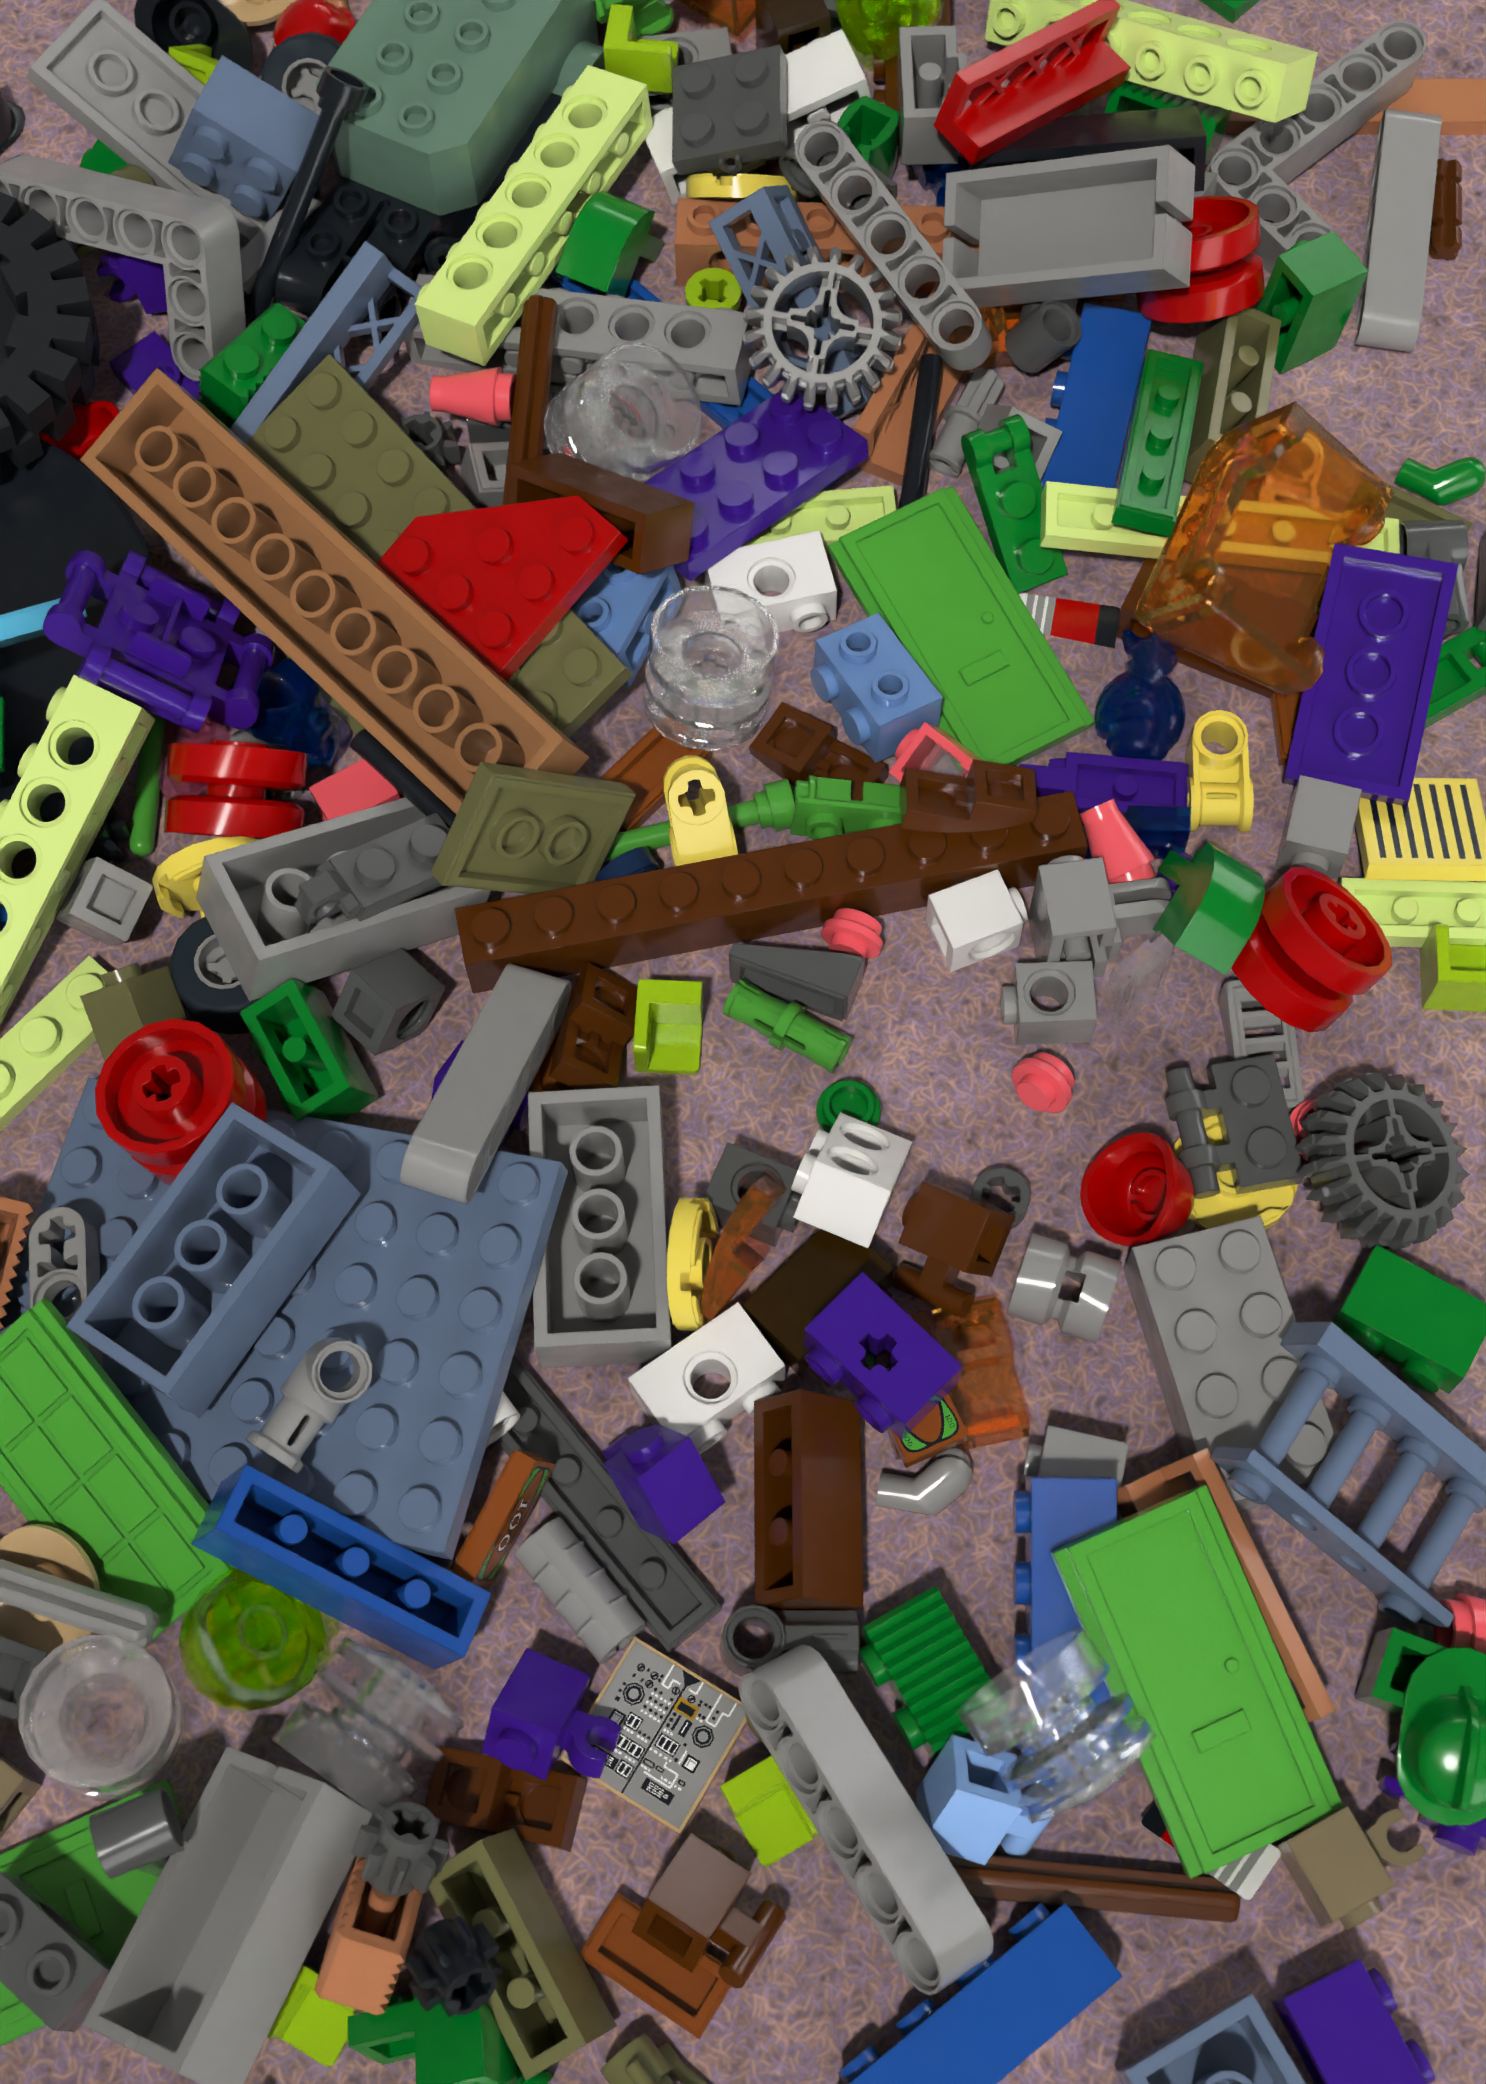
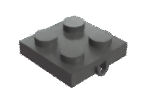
M781 45L673 67L672 163L679 176L720 168L726 173H737L742 169V163L781 156L787 151V58ZM729 158L735 159L734 165H728Z

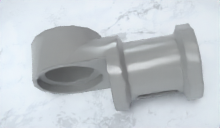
M339 1337L325 1338L316 1342L306 1352L289 1379L280 1388L283 1397L259 1432L251 1431L245 1440L289 1470L299 1474L304 1466L300 1458L323 1424H332L346 1403L358 1399L367 1390L372 1379V1364L369 1355L361 1346ZM346 1351L354 1364V1373L351 1380L340 1389L328 1390L320 1378L322 1362L333 1352Z

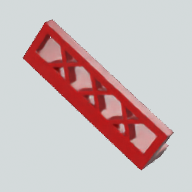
M1098 0L956 72L933 126L973 165L1122 85L1131 67L1104 42L1121 5L1115 0Z

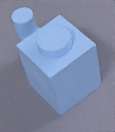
M951 1735L916 1789L917 1809L945 1854L986 1865L1000 1843L1008 1855L1025 1858L1065 1800L1063 1789L1057 1783L1050 1780L1041 1781L1031 1797L1022 1795L1017 1754L956 1735Z

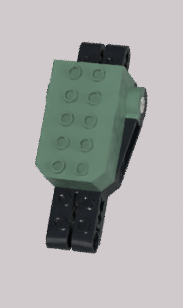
M372 0L327 65L345 70L357 76L369 86V90L360 112H353L350 120H343L332 149L339 180L296 242L291 255L284 260L280 267L275 285L277 302L311 317L365 241L381 251L394 268L414 282H416L418 274L435 276L437 273L432 271L424 260V251L427 244L440 235L463 237L474 223L480 207L485 202H489L503 183L509 167L519 161L532 143L538 127L548 121L561 103L562 96L567 87L574 85L587 65L605 70L603 47L599 46L595 0ZM322 74L320 75V77H319L318 80L316 81V86H318ZM391 282L377 301L379 319L399 317L408 306L411 296ZM369 314L362 323L370 322ZM389 331L381 332L382 340L385 338ZM372 334L357 336L373 343Z

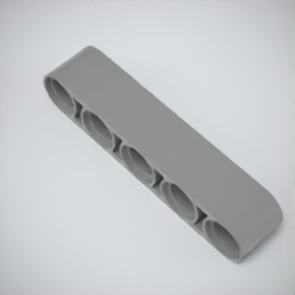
M1386 108L1383 111L1375 148L1363 265L1369 272L1359 292L1355 329L1359 330V334L1355 335L1354 345L1413 352L1423 310L1441 134V115Z
M817 121L806 126L800 132L795 142V156L814 190L873 268L879 270L882 280L888 288L893 289L898 301L944 362L951 368L961 371L972 370L980 366L989 356L992 348V337L978 307L842 129L835 123L828 121ZM831 151L838 152L831 163L824 166H816L819 158L825 153ZM863 194L871 195L869 202L864 207L856 210L848 209L850 203L856 197ZM905 238L904 244L898 251L892 254L881 253L883 246L891 239ZM931 281L939 282L938 289L933 295L923 299L914 298L916 290L922 284ZM966 325L974 327L972 335L966 341L959 344L947 342L950 334L956 328Z
M512 963L507 964L410 1139L401 1168L400 1182L402 1185L466 1205L471 1202L562 1024L570 998L571 981Z
M802 1644L743 1675L739 1683V1694L748 1718L909 1982L920 1992L928 1995L937 1994L988 1959L993 1953L994 1941L991 1929L984 1915L821 1654L811 1646Z

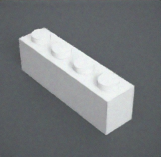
M843 29L825 37L817 38L806 46L785 55L787 58V150L796 142L798 135L806 126L823 118L837 124L842 113L850 104L863 96L871 98L866 77ZM673 107L663 109L652 116L653 128L645 138L649 152L672 204L678 203V198H686V178H689L690 175L713 173V176L720 180L721 176L745 174L765 165L766 160L780 158V156L742 163V169L737 173H726L720 168L679 176L672 163ZM729 158L728 165H734L735 159Z

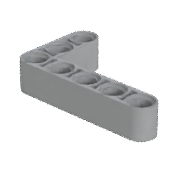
M1401 20L1392 21L1384 25L1312 79L1306 110L1276 123L1260 119L1222 147L1213 156L1209 172L1217 173L1216 196H1234L1247 199L1259 207L1261 239L1260 245L1253 251L1263 258V269L1270 275L1278 255L1287 252L1293 245L1302 240L1312 241L1333 231L1287 184L1364 126L1370 119L1408 92L1413 85L1427 44L1424 33L1415 24ZM1265 220H1270L1275 223L1266 222Z
M19 154L0 163V192L17 198L21 217L34 208L54 225L57 238L163 265L171 353L179 371L187 378L200 381L199 376L202 374L199 369L246 328L239 229L232 212L224 204L215 200L27 154Z

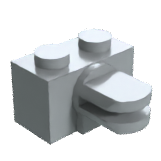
M956 25L899 27L897 94L901 165L958 163L959 151L933 126L956 72L967 67L966 53H958Z
M1067 855L1053 859L1047 865L1038 866L1028 915L1037 962L1092 961L1094 978L1103 977L1107 963L1117 962L1123 937L1156 933L1152 929L1172 898L1169 881L1158 877L1110 884L1107 881L1102 857L1083 859L1081 856Z

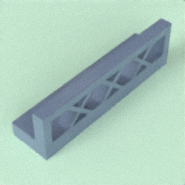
M788 185L762 187L708 222L750 308H763L751 298V290L753 286L762 285L766 267L776 268L784 276L788 274L784 263L785 255L793 253L801 267L807 265V249L815 246L819 252V262H825ZM750 213H752L761 231L756 254L741 249L730 227ZM769 251H771L775 260L768 258ZM747 261L754 263L752 270ZM821 285L811 286L793 294L782 305L779 312L788 313L789 309L795 308L796 304L799 309L811 306L817 299ZM838 291L837 305L839 310L845 316L852 318L840 291ZM825 304L823 317L816 320V326L812 323L808 325L814 328V339H817L816 355L820 354L822 340H828V333L830 332L834 336L838 333L830 329V320L828 319L829 304ZM773 330L775 342L784 357L794 366L806 369L807 359L792 353L787 343V332ZM856 345L854 350L840 349L834 352L828 358L823 374L835 373L849 367L862 356L867 347ZM872 367L871 369L877 374L879 380L881 381L882 377L878 369ZM858 381L856 384L860 391V402L852 405L843 390L840 393L844 401L837 405V410L828 412L841 419L857 409L866 407L874 391L867 389Z
M365 241L230 430L247 445L262 422L328 354L334 357L367 392L419 321L414 304L422 287L394 268L381 251ZM391 282L413 297L399 317L379 319L377 301ZM369 314L370 322L362 323ZM389 331L385 338L382 340L381 332ZM372 334L374 353L367 363L346 367L343 349L352 337Z

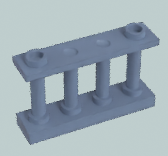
M1332 1321L1293 1323L1280 1345L1300 1361L1298 1369L1302 1374L1255 1450L1251 1448L1216 1447L1210 1459L1230 1474L1227 1482L1234 1491L1254 1503L1269 1506L1381 1599L1378 1603V1608L1386 1616L1409 1628H1415L1418 1623L1449 1628L1455 1615L1427 1592L1473 1512L1481 1513L1486 1509V1452ZM1326 1389H1333L1350 1403L1347 1410L1351 1416L1306 1491H1304L1277 1468ZM1376 1430L1383 1431L1398 1444L1396 1451L1400 1458L1354 1533L1330 1513L1328 1509ZM1424 1472H1432L1447 1485L1445 1493L1449 1498L1407 1570L1403 1573L1383 1557L1378 1550Z

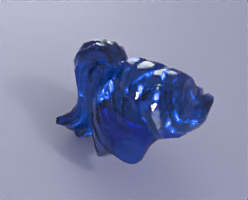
M1124 629L1122 641L1129 660L1124 662L1125 672L1108 683L1097 699L1094 711L1095 730L1097 736L1106 740V746L1113 756L1163 760L1168 755V751L1179 741L1185 724L1186 711L1184 699L1178 686L1167 676L1178 664L1179 660L1175 656L1178 651L1172 648L1173 641L1163 639L1159 632L1153 631L1146 637H1139L1132 630Z
M283 659L275 667L263 673L257 694L260 701L257 720L251 727L243 730L252 737L266 743L286 746L289 751L308 754L309 770L317 766L320 768L329 767L332 765L342 741L338 716L332 715L330 709L320 706L321 686L292 659ZM235 681L229 686L227 691L233 689Z

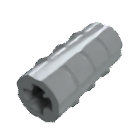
M561 1517L555 1518L527 1538L514 1553L515 1558L533 1579L534 1585L542 1590L555 1607L556 1613H560L576 1633L577 1640L583 1642L600 1665L612 1659L647 1627L644 1620L628 1602L627 1595L620 1592L605 1573V1568L600 1567L584 1547V1541H579Z

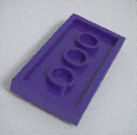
M782 390L771 396L644 482L647 485L694 502L688 561L673 565L674 569L689 581L702 574L869 457L867 439L853 431L852 428L817 403H815L813 410H805L803 408L804 394L797 390L790 403H785L781 400Z
M1338 543L1334 544L1283 784L1296 786L1300 775L1362 789L1360 798L1402 806L1408 805L1459 564Z

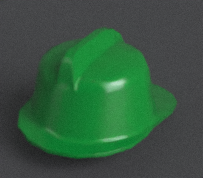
M1446 1648L1426 1657L1411 1674L1403 1700L1396 1754L1397 1780L1406 1800L1425 1818L1446 1826L1471 1825L1486 1818V1654L1471 1648Z

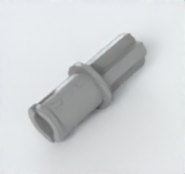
M975 369L956 405L949 406L944 413L946 423L933 449L930 451L928 466L932 470L951 478L958 477L965 460L961 446V436L977 430L987 405H995L1004 388V381L997 376L998 372L994 369Z

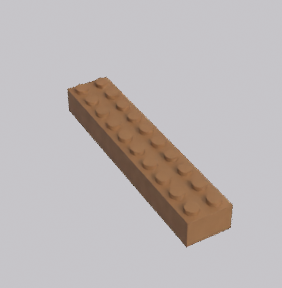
M158 368L154 370L80 459L456 815L480 762L574 776L589 759L588 755L378 566L373 559L192 394Z

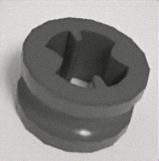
M1008 1168L987 1170L976 1179L971 1197L983 1202L982 1196L988 1199L993 1186H1002V1191L1005 1195H1016L1018 1203L1011 1201L1008 1213L1016 1216L1011 1227L1013 1229L1024 1220L1030 1203V1189L1026 1180L1016 1171Z

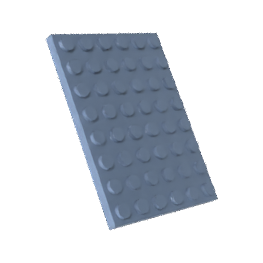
M88 1078L35 1221L44 1212L56 1207L71 1208L95 1227L99 1237L101 1279L170 1185L164 1184L147 1172L129 1153L121 1149L107 1136L96 1115L95 1087L98 1079ZM267 1109L266 1123L334 1164L361 1193L360 1197L200 1419L102 1353L103 1369L208 1505L211 1504L220 1483L247 1464L410 1551L453 1560L568 1171L560 1161L497 1150L474 1197L466 1205L401 1184L402 1163L412 1135L313 1117H306L298 1122L293 1114ZM69 1229L64 1230L63 1240L59 1243H54L53 1248L64 1256V1242L70 1238H75V1234ZM29 1237L15 1272L17 1276L11 1283L14 1289L7 1294L10 1302L3 1307L7 1315L0 1320L4 1327L0 1330V1335L30 1309ZM65 1262V1269L75 1270L72 1266ZM68 1287L61 1290L52 1301L63 1318L73 1313L79 1304L80 1291L78 1287ZM339 1337L361 1346L369 1355L372 1364V1379L367 1390L358 1399L346 1403L332 1424H323L300 1458L304 1466L299 1474L289 1470L245 1440L251 1431L259 1432L283 1397L280 1388L289 1379L306 1352L316 1342L325 1338ZM336 1351L329 1354L323 1360L320 1367L321 1381L328 1390H337L344 1387L351 1380L354 1373L352 1358L346 1351Z

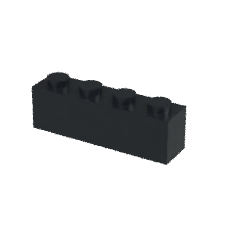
M1197 106L1064 116L973 165L969 162V170L1170 145L1195 165L1194 192L1204 191L1207 135Z

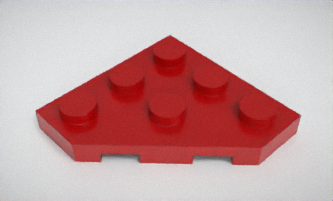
M579 495L415 517L376 564L498 675L508 681L629 540Z

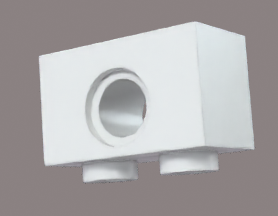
M820 530L739 547L704 571L705 587L721 645L731 642H737L741 645H752L763 641L769 634L791 629L802 633L812 632L823 627L828 621L836 620L837 589ZM767 591L782 593L773 597L762 595V593Z
M737 1302L628 1378L631 1395L652 1424L657 1423L689 1436L698 1453L701 1454L718 1443L726 1435L727 1429L724 1427V1424L744 1410H746L749 1416H754V1401L782 1394L778 1386L785 1382V1364L740 1303ZM707 1373L720 1374L730 1383L728 1390L722 1396L714 1399L699 1396L693 1390V1385L699 1377Z

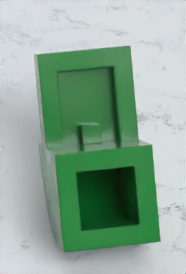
M605 191L595 193L585 203L571 228L556 273L605 293L625 297L639 256L655 262L664 241L648 234L656 211Z
M1206 842L1201 852L1197 851L1191 861L1170 850L1158 872L1178 884L1179 887L1152 930L1174 946L1227 975L1259 920L1265 898L1263 877L1258 871L1209 842Z
M415 1995L414 1997L393 1996L387 2004L385 2013L374 2015L365 2012L348 2016V2047L382 2065L415 2058L416 2084H517L516 2060L487 2003L471 2013L448 2017L440 2003L426 2012Z

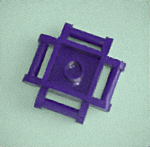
M131 549L126 555L118 575L106 570L105 562L95 552L82 550L72 555L65 572L68 582L59 603L53 605L48 610L44 619L43 630L47 638L53 643L83 657L76 676L195 733L199 732L206 716L236 729H247L256 722L260 709V701L257 697L263 673L272 667L276 650L273 642L265 635L250 634L243 637L232 631L240 613V610L226 597L221 601L145 564L147 557ZM90 596L105 603L95 627L85 623L83 615ZM223 660L239 668L234 687L229 691L216 686Z

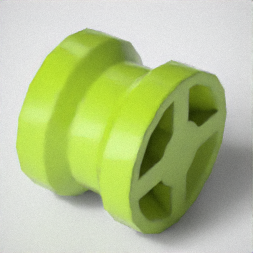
M717 267L704 268L694 273L688 279L685 287L686 305L713 309L724 307L742 312L740 304L742 300L741 288L735 275L728 270Z

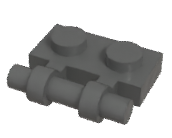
M1274 1054L1211 1064L1207 1072L1211 1090L1206 1091L1195 1089L1190 1068H1177L1165 1074L1170 1096L1165 1099L1169 1120L1177 1121L1183 1151L1178 1154V1157L1192 1175L1195 1198L1203 1199L1219 1194L1220 1188L1216 1172L1231 1170L1236 1194L1301 1184L1305 1176L1297 1174L1302 1168L1299 1151L1295 1148L1297 1142ZM1217 1115L1224 1145H1209L1203 1122L1204 1117Z

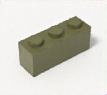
M1249 307L1236 314L1211 320L1196 337L1193 360L1203 362L1204 367L1183 480L1225 496L1260 461L1281 320Z
M514 1828L483 1838L445 1861L441 1872L434 1874L429 1890L444 1919H454L460 1916L469 1930L482 1922L499 1945L500 1949L494 1957L503 1968L502 1974L496 1976L495 1990L486 2003L525 2080L532 2078L617 2026Z

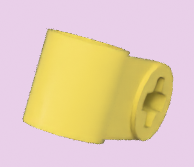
M1223 710L1209 711L1202 715L1195 723L1185 752L1184 763L1188 764L1189 768L1187 777V820L1184 828L1186 832H1196L1199 826H1235L1238 832L1248 833L1253 819L1254 792L1249 772L1247 728L1243 721L1231 712ZM1208 742L1218 743L1225 747L1228 753L1221 755L1212 753L1203 744Z
M685 755L675 759L667 767L663 776V789L670 822L668 833L674 866L738 855L730 816H728L725 792L715 768L707 759L697 755ZM691 780H699L702 786L699 788V798L695 800H688L686 792H688V782Z

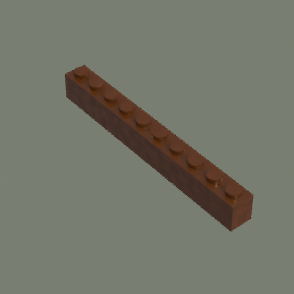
M1073 791L1037 797L1038 813L1035 820L1013 827L978 832L944 833L901 829L900 823L455 908L464 964L474 994L493 990L504 968L509 963L551 976L563 977L580 973L587 962L600 969L822 927L825 921L833 919L836 910L841 908L859 910L872 917L926 907L928 895L997 869L1007 889L1035 886L1038 866L1047 865L1053 859L1067 855H1077L1085 859L1088 844Z

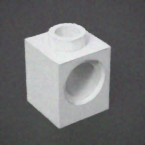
M998 869L928 895L926 922L950 972L1019 947L1023 923L1028 920L1026 907L1015 887L1007 889Z

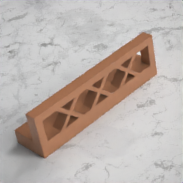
M939 282L935 284L929 296L933 295L938 289ZM1001 306L978 308L988 329L993 320H998L1001 315ZM915 322L893 358L894 367L892 371L885 372L880 381L879 388L874 391L853 428V431L867 439L869 455L867 459L855 466V468L899 486H902L920 357L924 354L939 355ZM951 333L947 342L954 344ZM944 360L933 435L941 423L946 409L951 405L970 371L951 368Z
M1208 1448L1158 1468L1117 1488V1507L1122 1518H1125L1189 1490L1182 1477L1187 1472L1191 1471L1197 1486L1202 1484L1207 1486L1288 1677L1293 1680L1304 1703L1300 1706L1307 1722L1322 1719L1334 1712L1335 1708L1234 1501L1214 1461L1210 1459L1211 1455Z

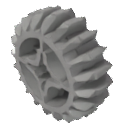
M809 247L807 249V265L801 267L793 253L785 255L784 263L788 274L784 276L776 268L768 267L765 270V278L773 290L762 286H753L751 298L763 308H746L743 314L744 322L751 326L759 327L743 334L745 347L762 348L749 358L751 368L753 370L762 369L771 365V368L762 379L763 386L766 389L773 388L783 379L786 383L782 389L781 400L785 403H790L797 390L804 391L803 408L809 411L813 410L815 406V394H826V407L828 411L837 410V392L843 390L852 405L859 403L861 396L856 384L858 381L867 389L876 391L880 386V380L871 368L873 367L882 372H891L894 367V360L882 350H898L902 341L901 336L886 331L902 323V313L900 311L883 310L895 301L896 294L893 292V289L887 288L874 292L882 281V275L879 270L874 269L864 278L861 277L860 273L863 268L864 257L856 254L851 259L848 267L840 265L842 252L839 247L831 249L829 262H819L817 247ZM821 285L817 299L811 306L800 309L790 308L788 313L779 312L782 305L793 294L811 286ZM839 288L850 293L861 303L869 317L871 328L859 326V320L849 318L839 310L837 305ZM825 304H829L828 319L830 320V329L838 333L834 336L829 332L828 340H822L820 354L816 355L817 339H814V328L808 325L812 323L816 326V320L823 317ZM773 330L787 332L788 339L796 340L806 348L808 352L806 371L794 366L784 357L775 342ZM856 345L867 347L862 356L849 367L835 373L823 374L827 360L834 352L840 349L854 350Z

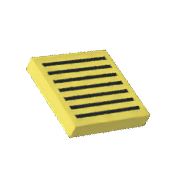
M1414 778L1407 806L1360 798L1355 825L1365 880L1486 881V818L1477 779Z

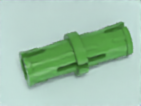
M742 978L739 983L735 984L724 1004V1015L757 1030L760 1034L770 1038L769 1045L780 1051H783L786 1047L810 1059L813 1063L832 1074L840 1066L852 1044L853 1038L844 1035L805 1013L806 1007L795 1001L787 1004Z

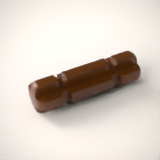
M1440 158L1437 163L1430 232L1432 236L1430 237L1428 251L1431 258L1436 260H1454L1458 256V250L1462 247V230L1458 227L1462 225V187L1458 184L1462 182V166L1456 159L1447 161Z

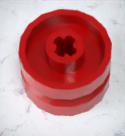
M1234 196L1195 197L1193 221L1181 222V225L1192 232L1190 287L1136 292L1138 310L1146 318L1160 322L1192 323L1210 321L1236 314L1253 306L1264 296L1265 289L1263 258L1253 251L1260 245L1261 239L1259 207L1250 200Z
M211 740L209 744H169L167 776L176 783L206 786V796L175 795L166 800L164 832L220 837L243 836L264 839L304 827L305 810L292 802L266 800L267 790L297 791L306 786L308 754L289 750L269 749L267 744L240 741Z
M1291 867L1265 893L1262 911L1255 929L1231 968L1246 990L1267 1011L1292 1027L1307 1032L1325 1031L1353 1002V995L1365 994L1388 972L1393 963L1391 947L1382 928L1366 907L1347 889L1325 874L1307 867Z
M175 1018L147 1024L119 1043L104 1062L95 1087L96 1115L107 1136L121 1149L129 1153L142 1168L167 1185L172 1184L232 1102L265 1123L267 1122L266 1094L255 1074L240 1058L235 1056L233 1050L218 1034L195 1021Z

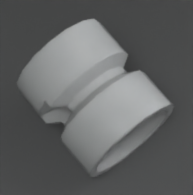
M1032 1233L1009 1303L1007 1315L1041 1326L1049 1319H1054L1058 1321L1060 1332L1096 1344L1116 1286L1122 1261L1088 1250L1079 1257L1071 1255L1067 1243ZM1065 1276L1083 1283L1077 1303L1058 1298Z

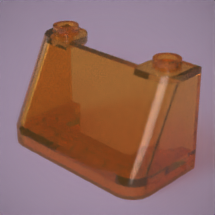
M1296 401L1237 426L1223 434L1212 445L1202 460L1178 513L1171 537L1167 538L1137 604L1135 619L1155 636L1280 694H1293L1310 689L1323 672L1325 651L1318 641L1311 636L1304 637L1326 585L1334 544L1355 546L1371 542L1384 526V515L1394 490Z

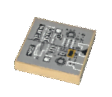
M634 1637L588 1712L589 1715L609 1718L615 1721L622 1729L614 1752L599 1745H590L607 1753L608 1756L601 1777L587 1778L682 1836L747 1725L743 1705L738 1699L637 1637ZM565 1751L560 1759L573 1768Z

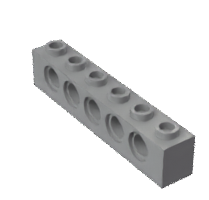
M418 274L415 283L423 287L426 283H430L434 276ZM540 288L535 294L553 298L558 305L550 382L741 406L751 370L749 358L756 351V348L745 347L743 343V334L753 330L751 325L744 322V312L724 307L713 309L681 305L673 301L654 302L628 299L615 294L603 296L570 292L562 288ZM523 313L485 366L426 345L419 321L404 342L412 363L466 372L502 367L504 373L516 374Z

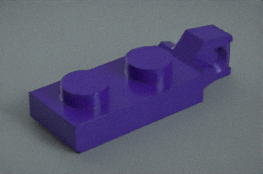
M1066 752L1065 758L1050 759L1048 766L1019 764L1018 766L1034 769L1037 797L1073 791L1079 814L1114 798L1118 809L1129 824L1183 829L1187 820V777L1189 765L1183 762Z

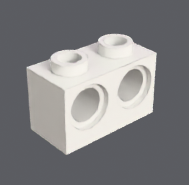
M840 1112L830 1133L818 1129L809 1152L805 1153L791 1187V1190L802 1194L793 1218L869 1248L894 1190L912 1141Z

